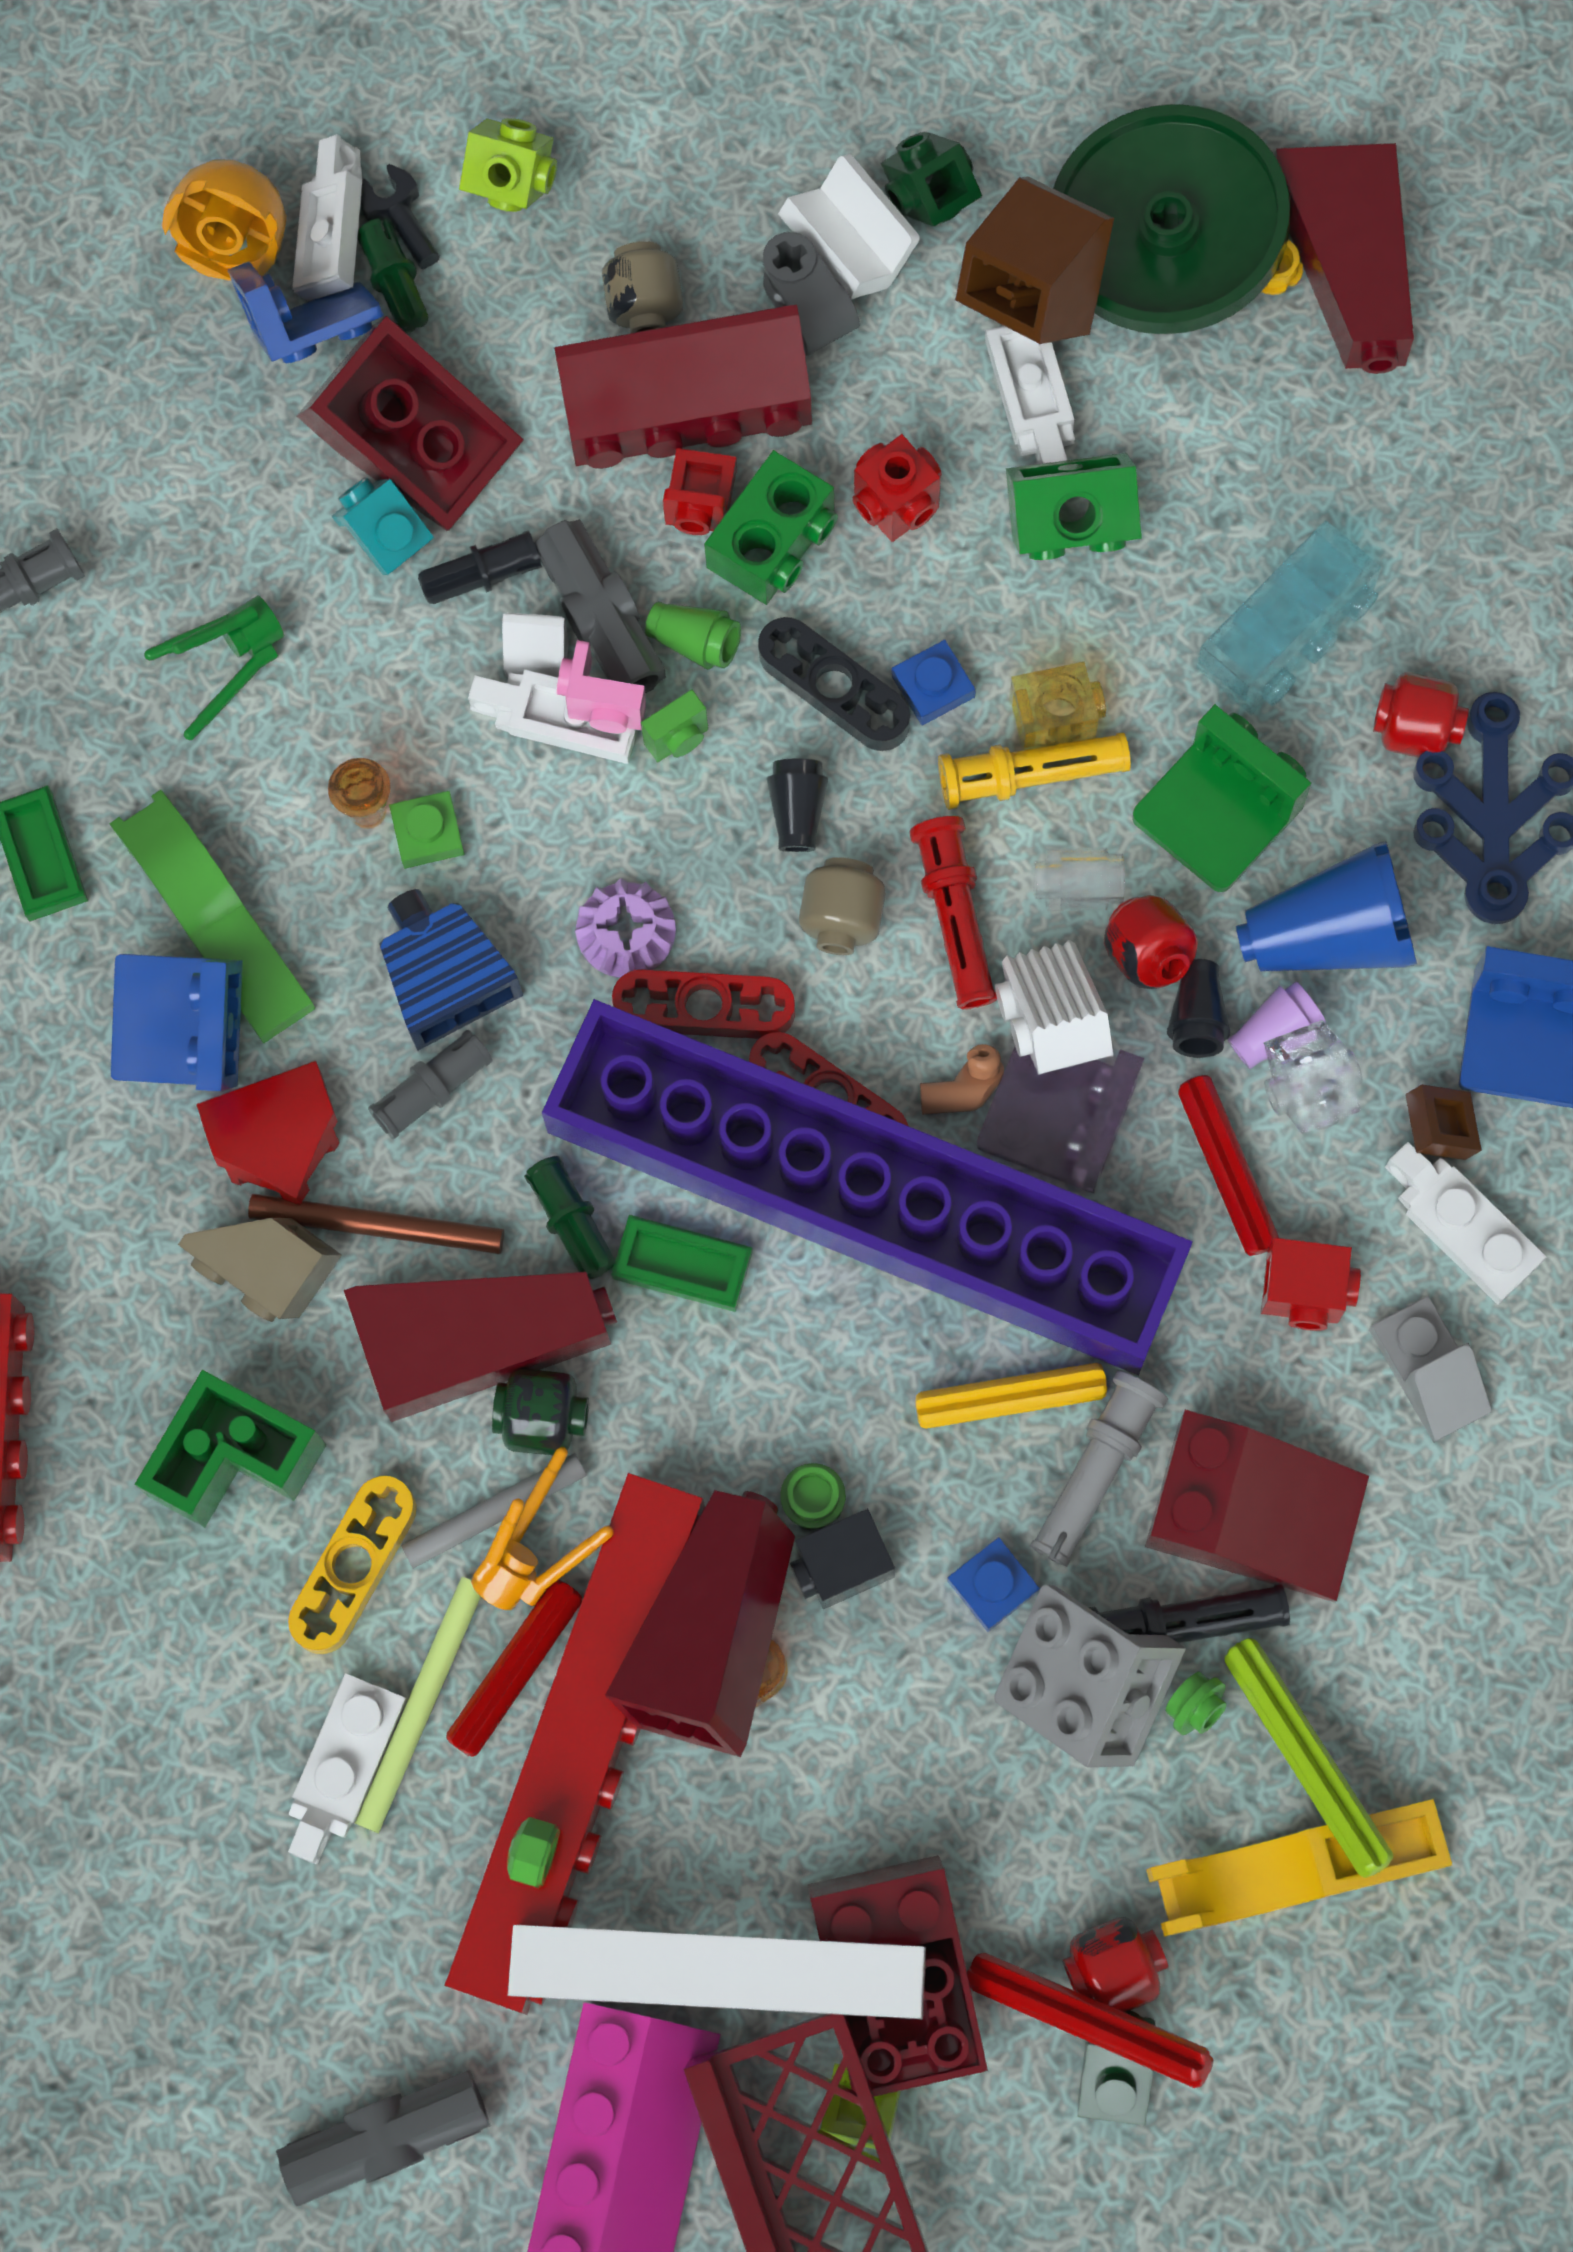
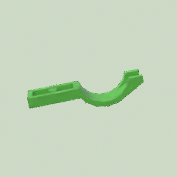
M159 790L151 796L154 801L153 803L124 822L118 817L109 824L158 890L201 956L210 959L243 960L241 1013L264 1044L315 1010V1006L247 911L194 831L164 792Z

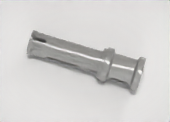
M1117 1371L1113 1382L1116 1388L1099 1419H1091L1086 1427L1088 1430L1086 1437L1090 1442L1038 1536L1030 1545L1042 1555L1046 1553L1049 1555V1559L1065 1567L1068 1566L1073 1551L1123 1460L1131 1461L1133 1456L1137 1457L1142 1448L1138 1440L1155 1409H1163L1168 1401L1167 1396L1158 1389L1123 1371Z

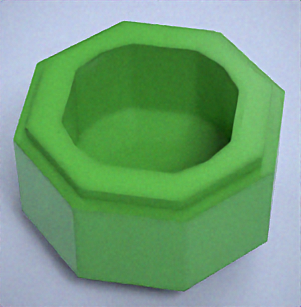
M532 1817L521 1823L514 1834L508 1852L507 1870L511 1880L536 1888L544 1885L554 1858L560 1833L555 1824Z

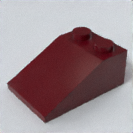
M387 316L375 323L373 328L365 333L297 415L304 424L338 454L376 481L391 479L413 508L445 531H449L524 440Z
M1185 1409L1178 1423L1145 1547L1273 1585L1282 1584L1284 1588L1336 1603L1369 1476L1249 1427Z

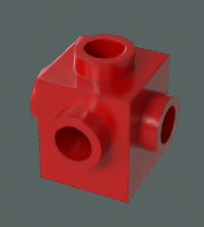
M901 434L887 445L878 443L872 446L860 457L854 469V496L852 500L862 518L871 526L877 525L888 539L894 542L907 531L916 530L923 526L936 513L940 502L942 472L929 451L921 446L915 449L905 436Z

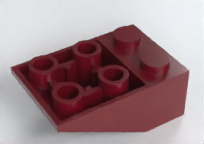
M939 1855L807 1884L819 1941L920 1946L926 1948L923 2019L846 2015L874 2097L988 2071L946 1874ZM848 2071V2076H849V2080H850L851 2090L855 2091V2088H854V2086H853V2083H852V2080H851V2077H850V2074H849V2071Z

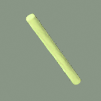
M461 1577L355 1821V1824L379 1834L480 1601L481 1596L474 1590L471 1580Z

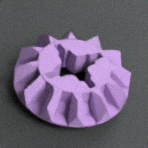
M620 878L615 884L604 888L596 887L586 903L579 906L575 933L581 953L594 968L604 974L621 977L633 970H653L659 966L672 949L676 934V924L666 897H662L654 891L647 882L642 884L630 883ZM620 906H626L627 913H630L633 922H643V927L636 928L632 932V940H629L630 950H625L624 943L620 941L617 931H607L608 926L618 923V914H621Z

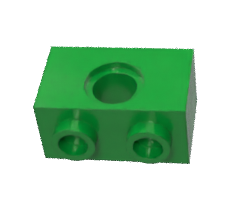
M1127 453L1006 468L1012 540L1019 554L1029 553V558L1033 560H1050L1064 556L1066 548L1089 546V550L1093 552H1111L1125 548L1127 540L1142 539L1136 465ZM1073 497L1088 499V509L1082 518L1073 522L1059 519L1060 508L1068 499Z

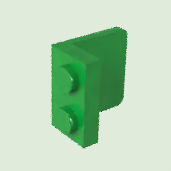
M1214 704L1198 721L1193 745L1135 806L1132 820L1140 830L1210 888L1217 892H1225L1235 884L1302 811L1311 782L1306 779L1305 770L1293 757L1284 752L1276 754L1258 739V733L1245 718L1236 713L1228 715Z

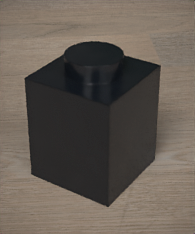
M868 1508L796 1540V1551L800 1558L789 1563L804 1598L807 1599L817 1595L823 1610L895 1578V1566Z

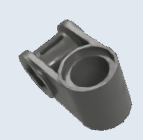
M784 232L775 235L768 241L763 250V266L765 268L763 286L775 308L797 304L805 356L813 354L859 328V317L847 291L835 280L814 248L813 243L806 236L797 232Z

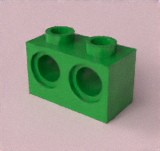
M773 450L704 543L706 568L765 605L770 602L778 589L786 593L796 582L802 571L804 562L800 559L812 542L818 546L823 544L836 524L838 515L835 513L834 487ZM787 502H798L806 507L804 511L793 515L785 514L778 508ZM755 548L766 549L772 553L768 559L760 562L750 561L744 557L746 552Z

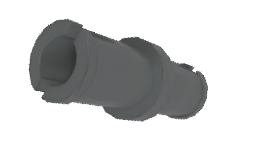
M466 1030L462 1033L461 1037L425 1064L419 1061L410 1068L412 1075L377 1103L370 1105L368 1110L382 1130L394 1140L399 1136L400 1132L436 1105L442 1108L451 1101L450 1093L485 1065L488 1066L492 1063V1057L482 1042L470 1030Z

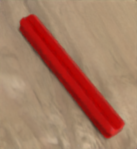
M986 1952L977 1954L967 1970L972 1991L1192 2088L1202 2087L1212 2070L1214 2059L1207 2048Z

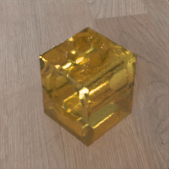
M1085 661L1011 677L1009 700L1022 750L1096 738L1098 720L1106 717V704L1100 682L1089 681ZM1053 700H1064L1070 703L1075 711L1065 716H1057L1047 711L1044 705Z

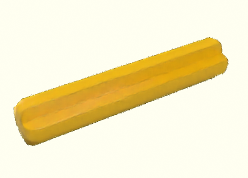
M1090 1363L922 1391L916 1395L915 1407L920 1426L928 1429L1102 1400L1107 1394V1380L1102 1365Z

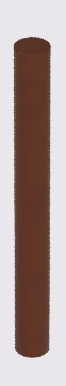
M260 1194L251 1195L248 1207L249 1219L292 1218L305 1227L501 1254L505 1233L504 1229L310 1201H302L300 1205L282 1199V1197Z

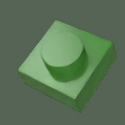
M693 689L641 722L644 745L657 763L671 754L675 758L688 754L702 742L704 738L703 733L708 731L706 707Z
M450 791L389 804L404 869L465 855Z

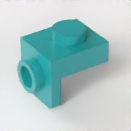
M367 477L361 479L338 498L343 507L332 515V518L339 527L346 526L383 575H389L434 539V536L391 479H381L374 483H371Z

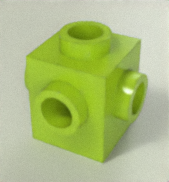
M486 118L468 132L459 190L488 198V204L499 210L517 212L521 211L522 208L527 209L543 193L548 194L553 186L557 171V159L550 157L554 137L537 133V127L528 121L506 118L499 122Z

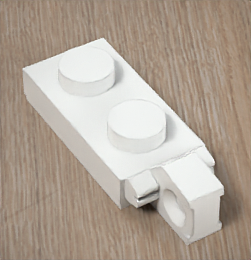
M337 134L319 140L316 176L313 177L311 182L302 184L292 289L295 294L307 301L353 288L362 191L360 150L357 147L351 146Z
M1005 326L985 330V343L1015 445L1018 444L1021 456L1035 454L1037 464L1066 461L1067 457L1064 447L1075 444L1073 433L1074 416L1052 342L1038 344Z
M524 670L523 675L510 673L507 683L474 676L468 696L470 710L497 717L495 728L509 732L510 735L625 764L629 763L638 730L626 728V731L623 733H607L593 728L589 721L568 718L566 696L557 695L558 678Z
M1407 1142L1387 1162L1385 1168L1406 1188L1398 1198L1408 1210L1406 1215L1497 1305L1547 1258L1456 1167L1453 1166L1451 1168L1441 1157L1432 1165L1421 1153H1416L1415 1148Z
M345 1673L292 1797L295 1800L289 1815L301 1821L289 1848V1853L318 1865L331 1833L346 1837L352 1823L355 1824L408 1701L407 1698Z

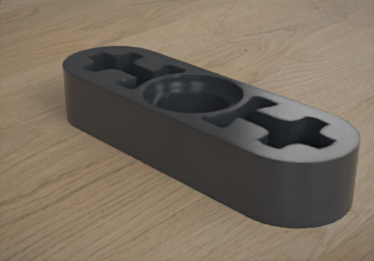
M790 617L777 618L769 622L762 629L758 639L759 659L767 673L872 750L888 751L898 747L906 739L910 727V710L907 702L900 694L798 619ZM792 638L797 640L798 655L811 664L805 678L799 677L803 674V663L792 654L786 653L780 659L775 657L774 641L778 640L786 644ZM815 654L820 655V657L813 661ZM839 671L849 677L852 686L844 696L828 698L818 691L816 683L824 673ZM863 690L868 691L865 694V706L873 712L882 715L887 709L893 711V729L885 725L879 727L877 731L871 729L870 713L857 704ZM855 707L854 713L849 714L848 711Z

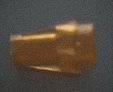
M354 758L340 764L333 771L328 782V795L334 807L349 817L360 828H375L383 822L386 817V805L390 793V779L385 769L377 762L366 758Z

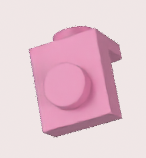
M577 640L573 659H562L557 683V695L566 696L568 718L589 721L593 728L607 733H623L626 731V728L642 730L641 722L644 720L646 711L645 686L589 677L592 665L590 642Z

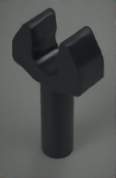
M389 164L386 168L392 187L396 190L395 193L390 197L381 198L374 193L373 187L366 179H362L360 202L362 212L367 221L374 219H388L391 221L420 269H426L437 263L440 255L411 211L413 201L419 197L417 183L410 173Z

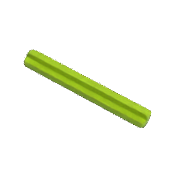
M1248 1638L1232 1646L1224 1657L1225 1664L1357 1873L1366 1878L1384 1870L1392 1861L1393 1852L1259 1642L1253 1638Z

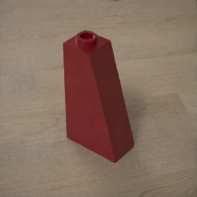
M1396 143L1276 148L1275 157L1283 171L1289 192V234L1298 249L1301 263L1345 369L1362 368L1367 373L1382 374L1394 370L1397 366H1406L1414 334Z
M586 1272L362 1285L344 1290L383 1410L391 1422L496 1386L498 1382H507L512 1372L517 1369L541 1370L609 1346L611 1342L606 1327L617 1323L605 1286L592 1290Z
M714 1490L605 1694L637 1728L741 1757L750 1733L795 1540V1535L777 1515L778 1507L768 1498L751 1491H745L742 1496L717 1490Z

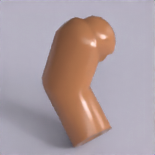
M977 1045L967 1053L968 1061L953 1081L920 1083L922 1115L970 1112L981 1108L1002 1082L1004 1066L1001 1062L999 1051L990 1045Z

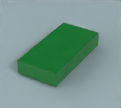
M47 785L1 801L0 841L28 921L31 922L88 902L53 793Z
M629 1215L611 1276L612 1279L736 1312L753 1249L742 1244Z

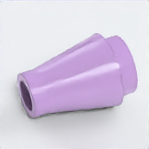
M1294 982L1285 990L1279 986L1239 1031L1227 1040L1250 1070L1266 1059L1316 1038L1315 1030L1325 1024L1326 1020L1304 988L1298 982Z

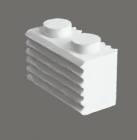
M1067 940L1063 946L1055 943L1051 949L1043 946L1039 952L1031 949L1027 955L1019 952L1015 958L1008 955L1004 958L1002 966L1005 982L995 984L999 1008L1004 1021L1010 1020L1012 1036L1019 1057L1030 1055L1038 1075L1113 1056L1108 1014L1074 942Z

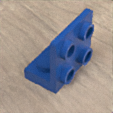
M250 261L227 270L254 337L272 362L282 358L284 363H292L307 358L317 351L315 344L337 335L339 340H349L361 336L373 328L371 321L384 316L378 301L361 282L353 283V288L314 299L289 309L279 285L275 286L271 275L268 273L260 276Z
M1486 947L1474 969L1458 1082L1462 1090L1573 1108V960Z
M136 954L117 955L114 968L111 1050L112 1079L117 1081L196 1085V1090L224 1091L237 1087L243 960Z

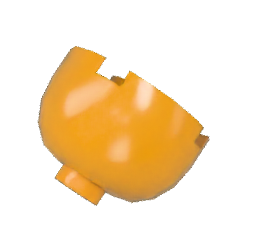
M214 159L190 169L177 184L164 208L162 227L165 236L169 229L172 237L178 243L175 253L183 262L203 275L231 281L227 270L250 261L260 276L265 275L274 265L282 247L287 217L279 191L267 176L254 167L235 160ZM246 238L247 247L240 250Z

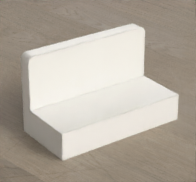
M851 154L838 157L821 188L788 197L778 213L792 232L806 236L813 243L814 248L835 280L844 287L851 299L890 287L919 241V234Z

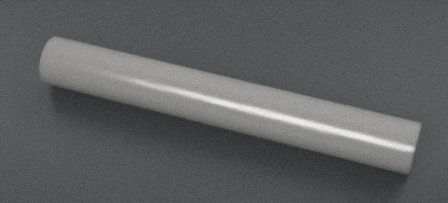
M575 1453L568 1456L564 1461L546 1497L587 1476ZM543 1470L401 1545L412 1568L500 1523L504 1516H506L514 1499H521L525 1504Z

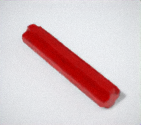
M1201 1075L1191 1078L1182 1083L1178 1091L1185 1112L1245 1253L1249 1256L1265 1253L1268 1251L1273 1238H1279L1271 1216L1211 1077Z
M557 1580L545 1590L448 1730L446 1739L451 1745L467 1756L474 1757L478 1755L580 1607L582 1597L577 1590L561 1580Z

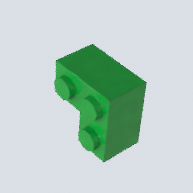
M201 1370L134 1485L149 1498L205 1528L238 1471L295 1501L327 1444L312 1428L212 1374Z

